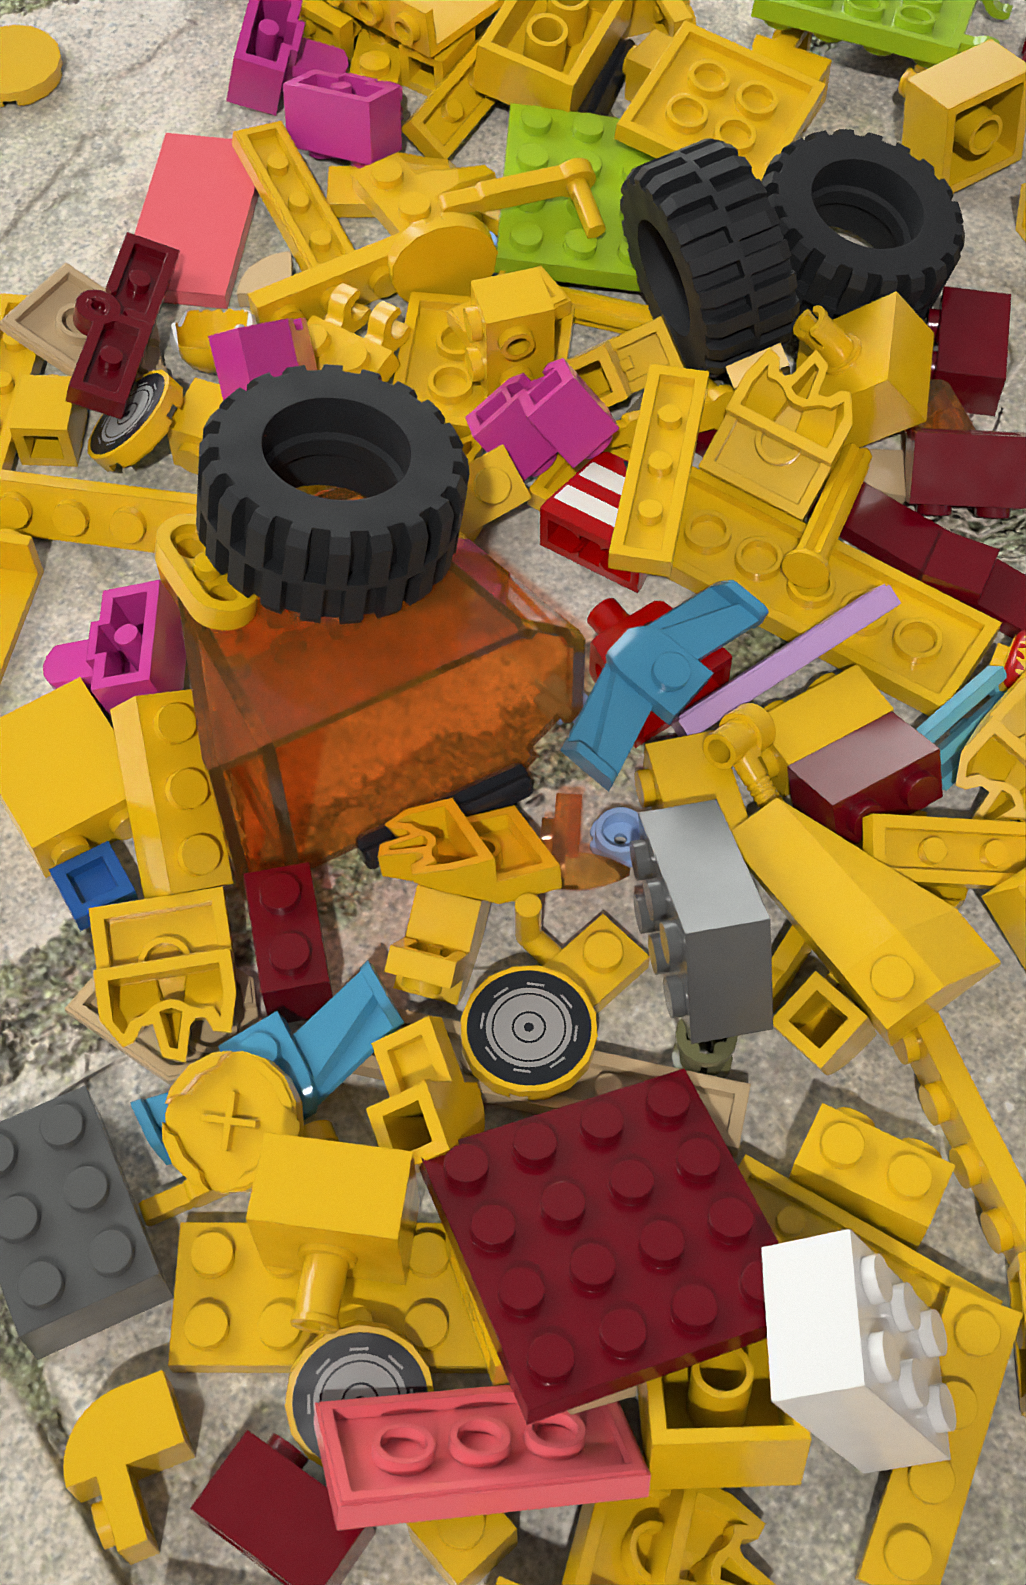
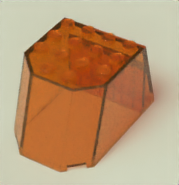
M340 487L332 490H323L313 495L333 500L367 498L362 494ZM459 532L456 553L452 557L451 567L443 580L432 586L431 592L416 603L409 606L403 601L400 611L377 619L375 614L372 613L364 615L360 623L340 624L339 618L321 617L320 623L300 620V613L285 609L281 615L264 608L260 604V597H258L256 614L247 625L235 630L223 631L211 629L198 623L177 596L202 761L237 889L243 901L247 899L243 873L309 862L310 868L313 869L356 849L355 838L358 834L391 820L408 808L428 803L512 763H521L525 769H528L538 758L533 749L538 741L560 718L564 723H572L583 708L586 639L580 630L461 532Z

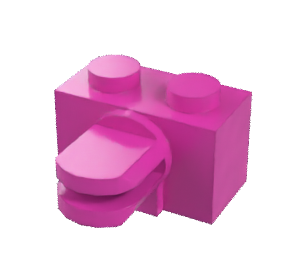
M249 0L233 57L226 102L276 116L283 83L313 69L336 74L347 72L348 58L345 51L341 48L302 37L305 22L300 21L299 16L303 0Z
M313 69L283 83L286 130L298 149L308 151L311 157L318 159L341 158L349 160L352 166L363 168L402 150L401 120L404 119L403 107L400 105V102L403 101V87L401 85L347 72L336 74L318 69Z
M161 580L104 590L100 618L98 621L90 623L89 639L53 647L44 661L43 675L54 690L81 677L94 700L98 699L110 716V709L134 696L183 690L189 634L183 621L187 619Z

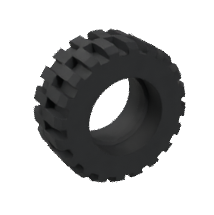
M838 129L833 135H828L826 130L807 135L805 139L799 138L783 147L780 154L773 157L767 166L761 182L767 191L766 197L771 207L776 210L781 222L779 224L784 240L787 239L791 256L789 259L792 270L796 273L798 285L795 289L800 309L796 316L797 319L807 309L818 319L813 313V306L818 305L822 306L833 320L897 291L924 321L929 308L934 306L960 260V253L965 243L964 221L958 201H951L953 198L951 187L944 178L938 180L934 175L935 169L924 158L920 161L910 155L911 149L898 142L893 146L883 142V136L870 132L865 136L855 135L854 130ZM829 226L852 232L863 238L874 248L853 243L837 234Z
M706 138L633 168L622 184L621 193L623 196L620 199V211L624 217L622 227L629 246L627 250L631 264L634 265L636 270L637 282L641 293H644L649 305L650 314L653 319L664 315L686 368L709 371V378H715L727 373L726 366L771 346L781 343L782 348L786 347L793 337V327L797 320L796 316L800 312L799 299L795 292V289L798 287L796 273L791 267L789 259L791 256L787 239L784 240L779 227L781 222L776 210L771 207L766 197L767 191L761 180L755 178L752 173V166L747 159L738 156V150L731 144Z
M324 364L322 370L307 371L305 365L287 367L282 372V375L277 377L266 373L250 381L247 384V391L239 387L220 403V408L210 415L203 428V440L199 443L196 528L199 541L206 547L205 555L213 567L221 575L228 573L227 582L246 598H249L252 594L260 597V604L266 609L281 615L285 609L300 613V620L320 623L321 617L339 618L340 624L360 623L364 615L372 613L375 614L377 619L400 611L403 601L409 606L419 601L431 592L432 586L443 580L450 569L452 557L456 553L468 489L467 485L470 474L468 458L463 452V443L451 423H445V417L442 412L428 399L420 402L414 389L399 381L392 385L382 381L379 373L362 369L360 374L343 371V365ZM312 485L335 486L352 490L367 498L358 500L325 499L307 494L296 488Z

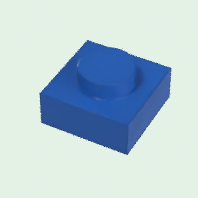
M109 841L49 869L53 881L80 932L91 927L89 908L139 900Z

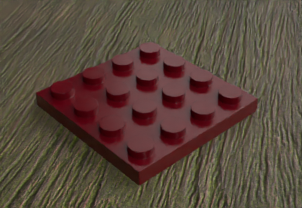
M685 1068L458 1139L459 1145L451 1148L447 1154L429 1160H424L421 1157L422 1164L419 1170L527 1425L767 1339L762 1247L776 1245L779 1242Z

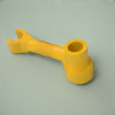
M753 703L741 704L725 715L720 721L719 728L704 739V755L708 762L718 769L726 770L733 766L760 809L776 797L783 801V798L779 796L780 793L776 791V786H773V781H770L769 775H766L767 772L758 758L775 740L776 728L774 721L761 706Z

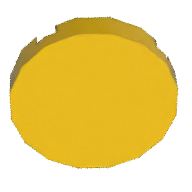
M13 24L0 27V107H4L3 101H16L17 106L30 105L48 96L59 85L62 78L61 67L63 63L58 43L49 33L26 25Z
M458 212L440 213L442 219L434 220L430 223H427L426 218L412 223L395 239L388 252L389 276L399 297L409 302L411 291L471 296V281L491 277L495 269L498 251L487 225L473 215Z

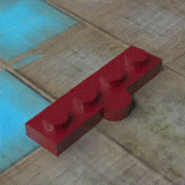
M127 232L107 282L106 290H86L79 294L76 298L73 323L75 328L86 335L87 338L68 385L66 402L122 420L174 274L180 250Z

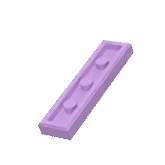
M883 584L868 591L683 710L670 725L678 737L703 732L741 704L753 700L901 604L899 598L890 584L887 586Z

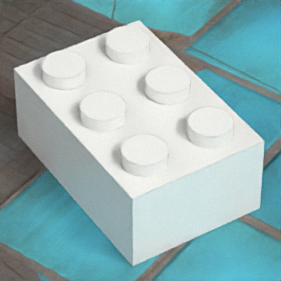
M851 1229L762 1247L772 1402L864 1474L951 1460L948 1432L954 1431L956 1428V1411L952 1395L941 1379L939 1356H945L947 1353V1336L943 1321L937 1310H931L915 1294L910 1283H904L887 1266L884 1258L880 1254H875Z

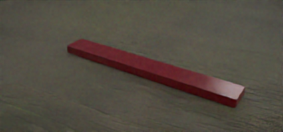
M716 429L699 432L695 450L696 454L704 456L717 432ZM826 482L806 517L809 520L821 496V493L826 485ZM863 482L839 537L877 560L921 581L942 530H949ZM997 559L978 605L974 606L963 601L960 602L1002 622L999 631L1014 639L1015 635L1026 630V575Z

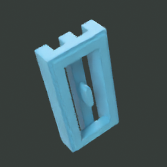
M988 665L916 728L919 733L934 743L988 694L991 697L972 716L963 718L950 730V735L937 746L940 748L942 790L947 791L956 783L961 751L982 718L1007 692L999 691V684L1007 678V673L1003 666Z

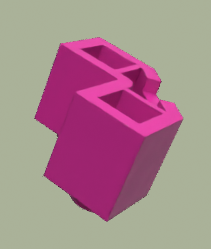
M287 318L239 327L208 336L223 401L239 387L247 391V384L250 381L266 373L277 377L281 376L287 367L305 365L307 371L317 370L306 318Z
M564 358L548 363L542 372L545 376L531 381L524 373L509 378L465 417L473 438L486 452L500 445L505 446L523 482L529 476L536 477L544 473L554 463L557 452L573 468L584 459H592L598 456L610 444L612 434L619 429L608 407Z

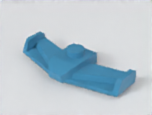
M725 580L715 582L650 624L628 629L607 651L606 664L560 751L609 792L650 711H653L670 725L703 689L713 675V672L700 661L751 628L755 629L768 615L767 607L736 581Z
M368 960L360 967L361 971L296 1033L293 1034L286 1019L276 1011L220 1044L218 1048L220 1052L245 1051L273 1061L292 1079L303 1103L304 1121L316 1114L318 1106L374 1053L371 1043L396 1032L405 1022L377 971ZM169 1092L145 1100L141 1098L130 1102L149 1145L166 1165L172 1164L162 1141V1122L165 1123V1112L168 1104H165Z

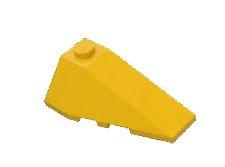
M777 797L731 831L748 870L858 1008L869 1017L872 1025L889 1047L893 1046L1001 965L999 958L955 907Z

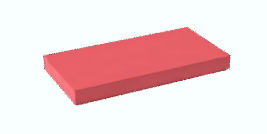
M175 133L165 134L134 233L135 235L180 250L177 265L163 303L228 309L259 196L258 191L232 146V139Z
M510 1384L315 1403L314 1428L337 1530L636 1499L649 1496L651 1474L619 1401L572 1415L565 1411L529 1425L525 1422Z

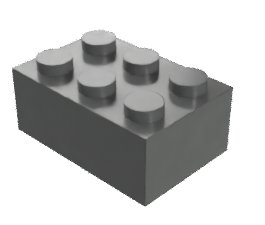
M717 799L639 812L640 840L630 841V857L636 880H643V893L633 896L634 912L640 934L651 933L648 935V949L655 975L666 974V977H663V989L670 1017L682 1018L691 1044L772 1030L771 919Z
M86 1085L0 1121V1286L18 1337L37 1360L173 1299L102 1116Z

